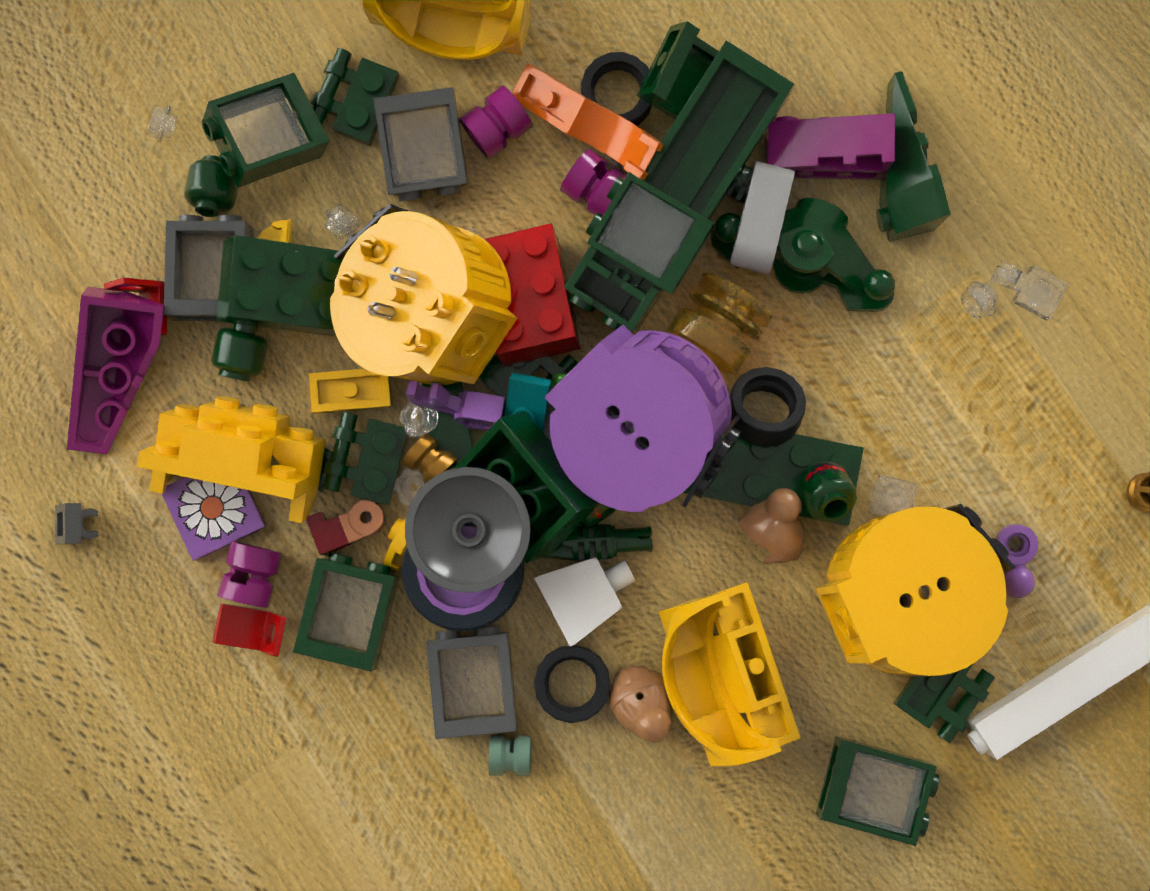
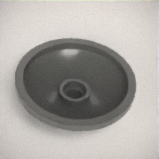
M474 467L451 469L430 479L413 498L405 521L406 545L416 567L436 585L456 592L484 591L505 581L521 564L530 541L529 514L523 499L516 489L501 476L491 471ZM467 523H474L477 526L478 532L475 537L468 539L463 535V527Z

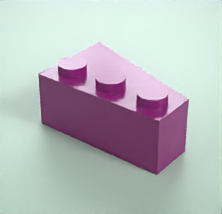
M895 113L813 119L782 116L775 118V121L772 122L765 133L764 163L794 170V178L881 180L895 161Z

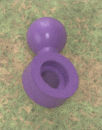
M1010 524L1003 527L997 533L995 539L1006 547L1009 552L1008 559L1015 566L1013 570H1008L1004 573L1006 593L1014 598H1024L1033 591L1035 586L1034 576L1026 568V563L1035 557L1038 551V539L1030 528L1019 524ZM1017 536L1021 541V545L1016 551H1011L1008 546L1009 540Z

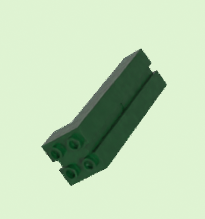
M726 40L661 143L664 145L660 152H655L646 169L648 175L643 181L710 220L791 95L795 84ZM635 190L604 242L663 276L694 224ZM592 246L588 248L564 286L565 289L572 293L569 297L571 302L587 312H593L597 308L605 313L606 316L602 322L616 330L624 324L631 332L640 329L664 292L662 288Z

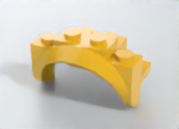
M362 0L363 9L371 24L384 26L399 40L421 52L452 60L480 59L499 52L522 56L531 20L529 10L531 0ZM495 1L503 2L501 4H494Z
M217 396L214 401L200 405V408L193 405L176 404L174 409L160 413L155 445L139 451L137 467L152 470L151 492L165 493L167 483L174 475L291 499L288 521L303 523L307 516H309L318 492L326 439L314 437V431L310 429L291 427L289 425L290 416L277 413L278 408L266 404H254L253 407L240 406L239 399L226 396ZM273 455L280 465H273L270 469Z
M748 582L658 611L666 633L662 656V673L667 696L680 722L704 746L710 766H735L756 761L781 752L780 746L801 738ZM714 622H715L716 627H717V630H718V633H716V634L713 635ZM740 713H746L750 726L743 719Z

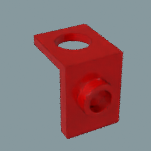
M120 278L104 283V290L139 293L141 297L164 305L165 281ZM164 313L161 336L167 335L168 333V317H166Z
M221 603L212 642L220 645L258 650L278 657L287 618L271 611ZM275 626V634L272 641V632Z

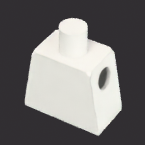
M596 557L534 578L570 647L619 611L622 605L615 592L636 582L625 560L603 571Z

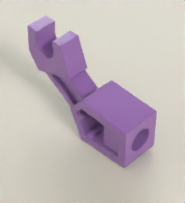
M409 381L406 396L409 402L419 407H428L452 415L454 420L465 428L488 431L500 417L505 416L506 399L503 396L464 391L456 397L450 395V392L438 383H432L431 387L421 386L418 381Z

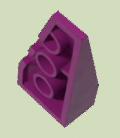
M88 286L82 293L67 450L100 454L108 453L160 345L164 313L163 304L130 292L104 290V288Z

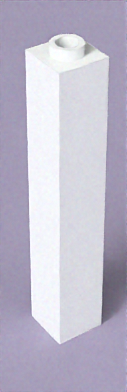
M1150 603L967 720L969 722L968 726L972 730L967 735L980 755L986 753L996 760L1000 759L1149 663Z

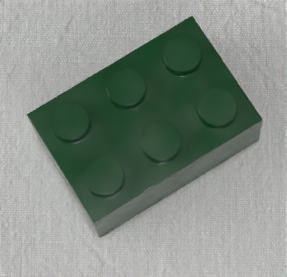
M233 235L223 242L216 321L327 336L336 335L331 318L330 298L334 293L335 279L342 260L335 259L334 257L339 250Z
M525 411L500 417L453 468L474 467L485 469L501 476L516 489L526 505L530 519V541L523 558L526 563L551 554L600 505V503L578 489L568 478L556 458L552 443Z

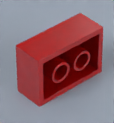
M552 223L485 239L496 250L504 263L511 288V303L507 309L517 317V320L496 350V355L504 367L514 363L527 362L581 349L573 306L569 300L570 292L564 288L567 283L559 238Z

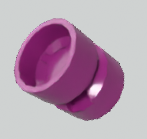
M504 85L485 98V106L483 108L474 106L459 118V122L465 132L489 160L507 147V138L518 139L533 127V123L524 108Z
M587 149L566 175L561 184L560 191L576 203L585 201L587 203V211L594 216L597 212L604 215L611 203L607 195L618 177L625 179L627 175L617 168L613 170L607 169V161L591 149Z
M231 541L226 559L230 572L222 575L217 596L238 603L269 608L274 588L269 579L277 575L282 553Z

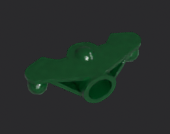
M808 197L799 199L795 208L786 210L773 261L775 277L782 287L790 292L804 294L815 291L822 284L837 290L847 311L878 312L890 306L894 297L895 280L888 271L882 269L875 270L846 229L848 217L844 211L825 200ZM726 213L717 219L710 239L715 251L729 263L741 219L735 213Z

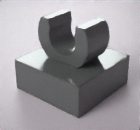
M81 503L55 505V545L80 544L81 539L98 537V531H86L82 526V521L85 517L98 516V511L91 508L81 510Z

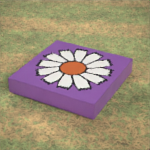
M184 477L167 485L166 492L162 494L193 561H197L230 545L231 541L236 542L267 527L249 490Z

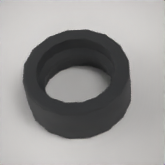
M625 52L607 53L596 58L585 70L581 81V94L597 103L594 90L597 81L603 74L616 70L630 73L637 79L641 87L649 68L637 56ZM640 98L638 104L631 111L618 115L638 126L649 115L652 105Z
M762 367L749 370L738 378L730 394L731 422L737 414L741 415L735 428L741 431L740 438L753 445L770 447L783 444L794 436L805 414L806 398L803 388L794 377L779 369ZM751 392H770L782 398L787 404L789 415L782 422H761L749 415L743 407V400Z
M578 645L571 647L562 646L547 654L537 668L534 681L536 698L543 710L556 720L568 723L586 721L598 714L608 700L611 687L608 668L601 657L589 648ZM574 659L584 662L592 669L597 685L594 695L587 703L571 708L561 705L553 698L549 689V678L551 672L558 664Z

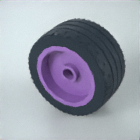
M467 523L464 525L462 532L466 538L470 539L476 536L478 529L474 523ZM406 547L402 562V579L410 602L424 618L445 629L470 631L494 623L510 610L522 589L524 560H522L515 572L499 585L484 591L464 593L442 588L430 581L416 567Z

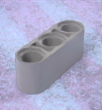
M759 161L755 162L729 265L767 275L770 274L794 179V170Z

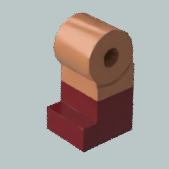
M362 500L354 504L350 512L327 520L325 513L317 512L307 516L306 521L319 554L325 556L329 552L337 551L381 532L386 523V514L377 503L370 500Z

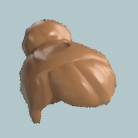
M782 488L775 490L768 496L767 500L754 504L740 518V525L746 535L757 545L764 547L770 552V555L763 560L764 564L785 563L791 560L797 561L804 550V526L798 516L802 510V502L797 493L791 489Z
M631 665L626 669H621L616 673L609 691L611 711L623 728L627 729L630 733L652 743L662 742L670 730L671 716L673 714V708L667 696L662 674L654 670L650 671L644 665ZM642 694L644 697L638 700L637 695Z

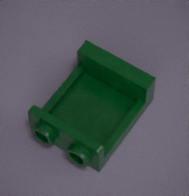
M688 21L670 26L637 94V97L676 120L719 52L699 39L697 35L700 29Z

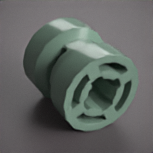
M490 735L489 775L502 776L505 772H514L517 776L530 777L531 736L519 735L516 739H506L503 735Z

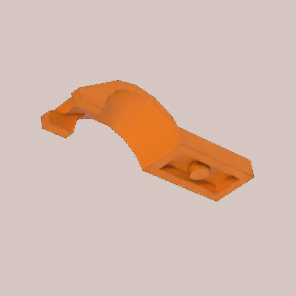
M527 63L512 92L521 106L564 133L605 153L623 165L624 170L642 180H645L648 175L646 169L655 152H660L664 145L639 126L590 100L531 64Z

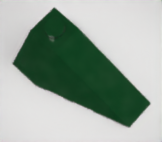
M902 71L894 73L887 86L886 114L895 113V161L881 179L880 209L876 210L879 229L882 233H887L889 242L935 231L951 215L938 167L936 164L928 166L927 163L929 143L925 132H916L914 124L917 123V110Z

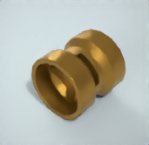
M426 433L407 452L402 463L411 471L420 469L423 482L427 483L438 474L451 470L457 463L458 458L450 451L437 450V440L429 433Z

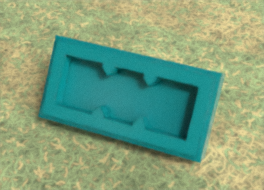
M512 372L509 378L505 416L525 411L544 433L548 401L544 397L550 392L551 380Z

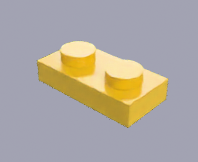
M364 368L309 373L311 412L313 414L392 407L389 376L375 374Z

